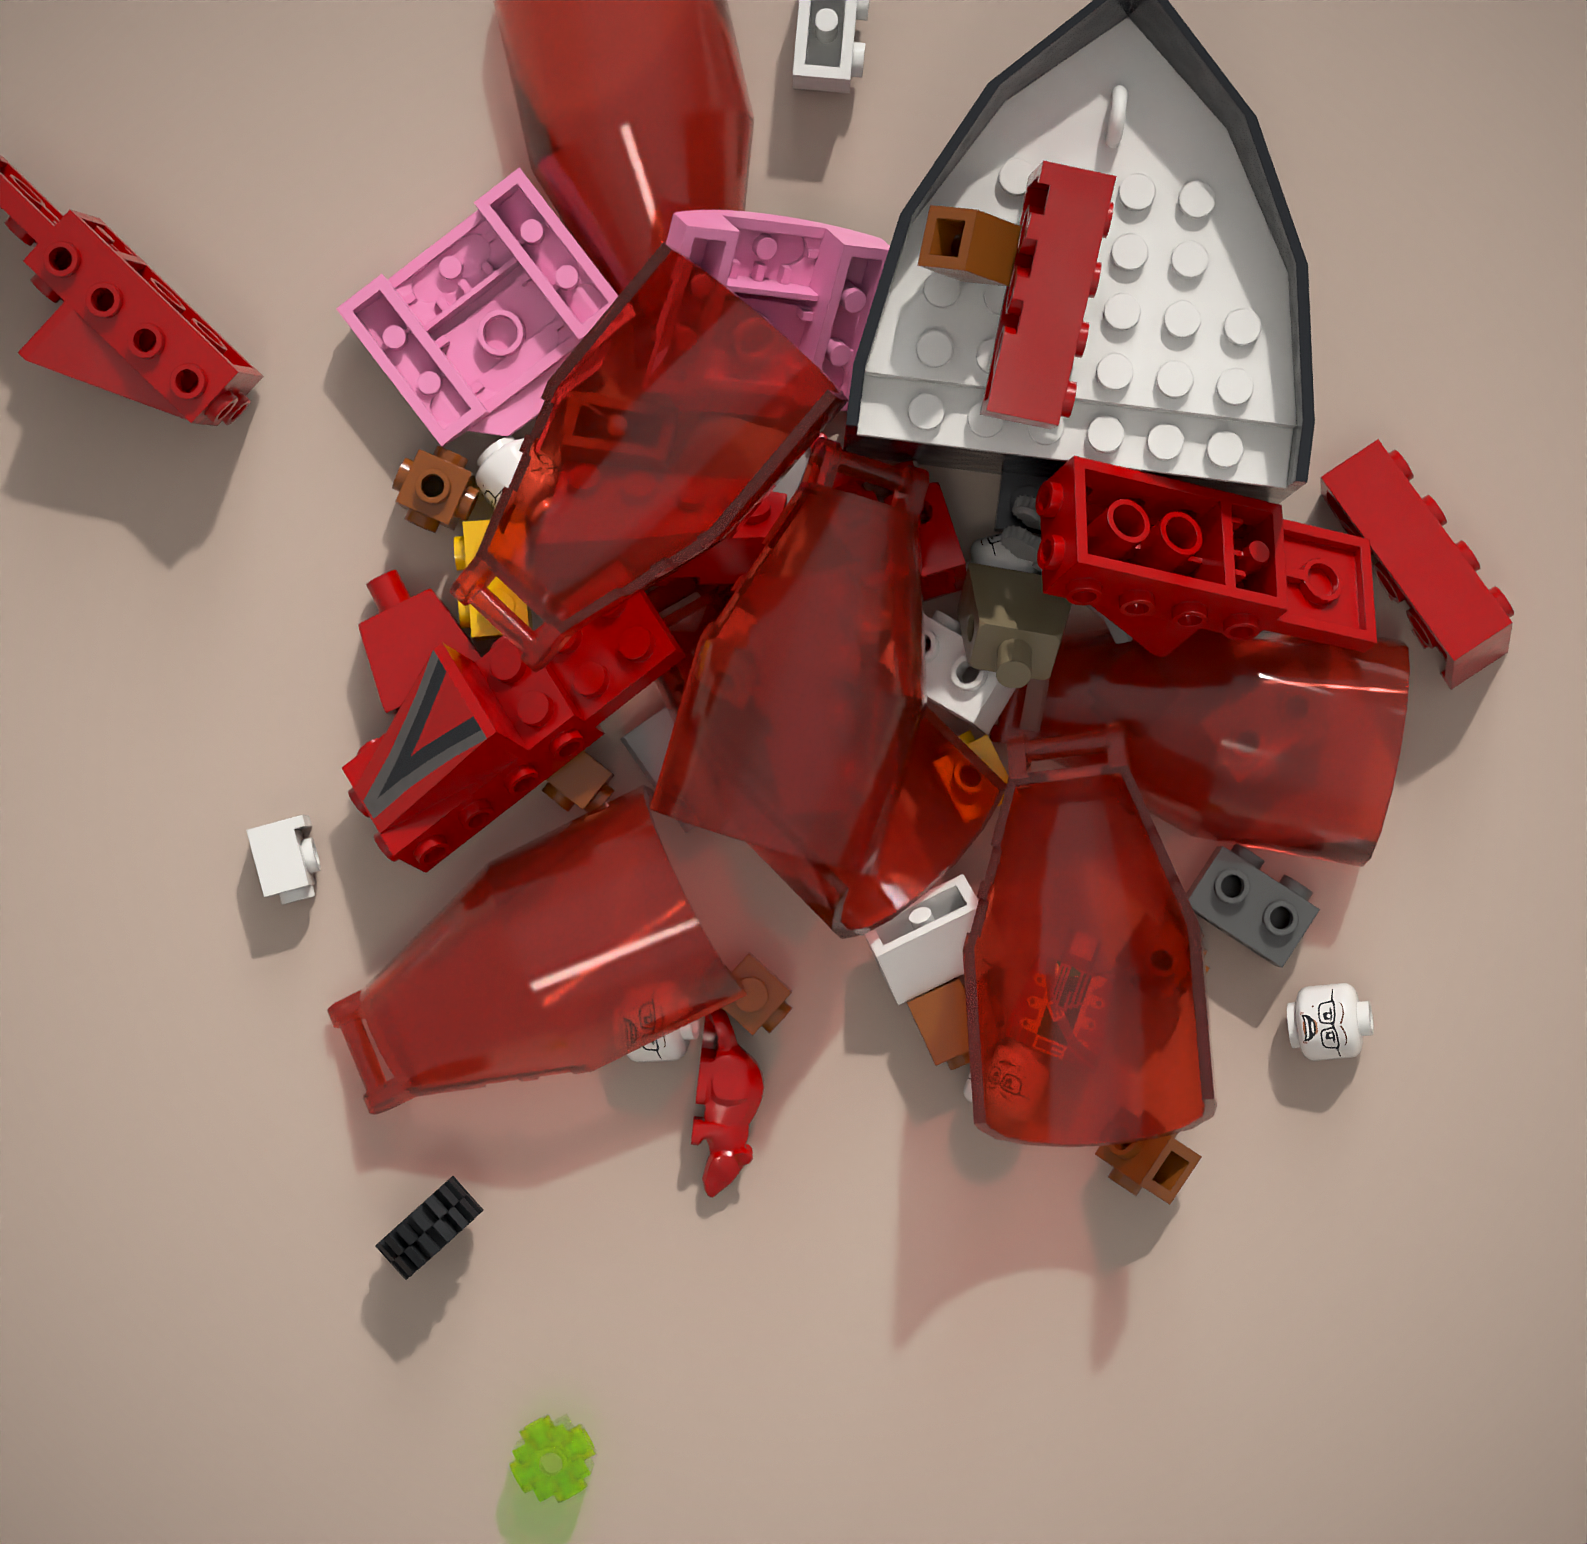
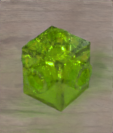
M547 1414L518 1431L522 1439L516 1442L512 1450L516 1459L510 1462L509 1465L517 1483L525 1494L533 1490L539 1502L554 1495L557 1503H560L588 1486L584 1478L592 1473L594 1462L591 1457L596 1455L597 1451L581 1423L574 1427L567 1414L554 1421ZM547 1453L557 1454L562 1460V1468L554 1473L547 1472L540 1461L541 1457Z

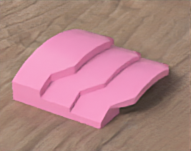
M520 167L474 202L478 208L476 212L389 279L380 274L336 308L442 447L467 431L503 437L511 436L564 396L566 389L572 390L600 367L604 325L625 307V304Z
M691 210L674 213L660 269L665 273L651 328L654 331V336L641 388L649 392L667 393L680 413L727 414L783 423L798 415L807 407L848 411L854 360L890 245L882 238L865 233L786 216L732 210Z

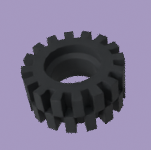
M452 1176L378 1242L375 1247L401 1276L407 1280L469 1225L484 1209L459 1181Z

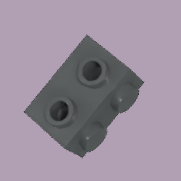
M1235 843L1231 851L1224 846H1217L1180 904L1274 966L1283 968L1320 911L1319 908L1308 902L1313 892L1285 874L1277 882L1260 870L1265 861L1238 843Z

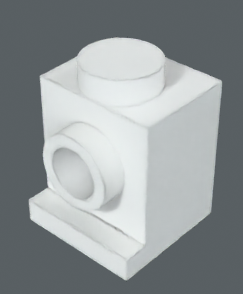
M299 815L246 830L264 897L279 895L282 905L315 896L313 885H316L313 873L321 871L319 855L313 838L304 839L301 829L312 827L309 815Z

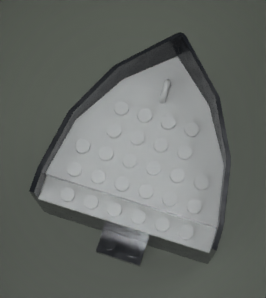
M1093 0L986 85L900 213L853 364L843 451L845 454L857 457L896 462L917 461L920 465L1001 475L994 531L1003 532L1005 527H1012L1014 525L1015 527L1020 526L1032 532V535L1041 537V530L1028 527L1021 519H1017V516L1013 515L1012 509L1016 498L1020 497V495L1036 498L1042 483L1053 476L1074 455L1275 504L1281 503L1308 482L1315 425L1308 263L1257 116L1168 0ZM1043 160L1117 176L1111 202H1114L1111 225L1107 237L1102 238L1097 262L1102 263L1099 284L1095 297H1088L1083 321L1089 322L1086 347L1082 358L1074 357L1069 381L1077 382L1074 406L1070 417H1060L1059 426L1051 430L980 415L1006 286L962 282L917 266L930 205L977 209L1019 225L1028 177Z

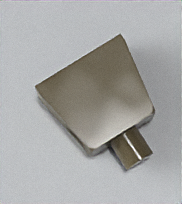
M969 562L957 608L967 663L975 669L996 672L998 682L1008 688L1023 687L1030 679L1042 681L1049 679L1065 632L1072 603L1068 602L1066 598L1044 594L1042 575Z

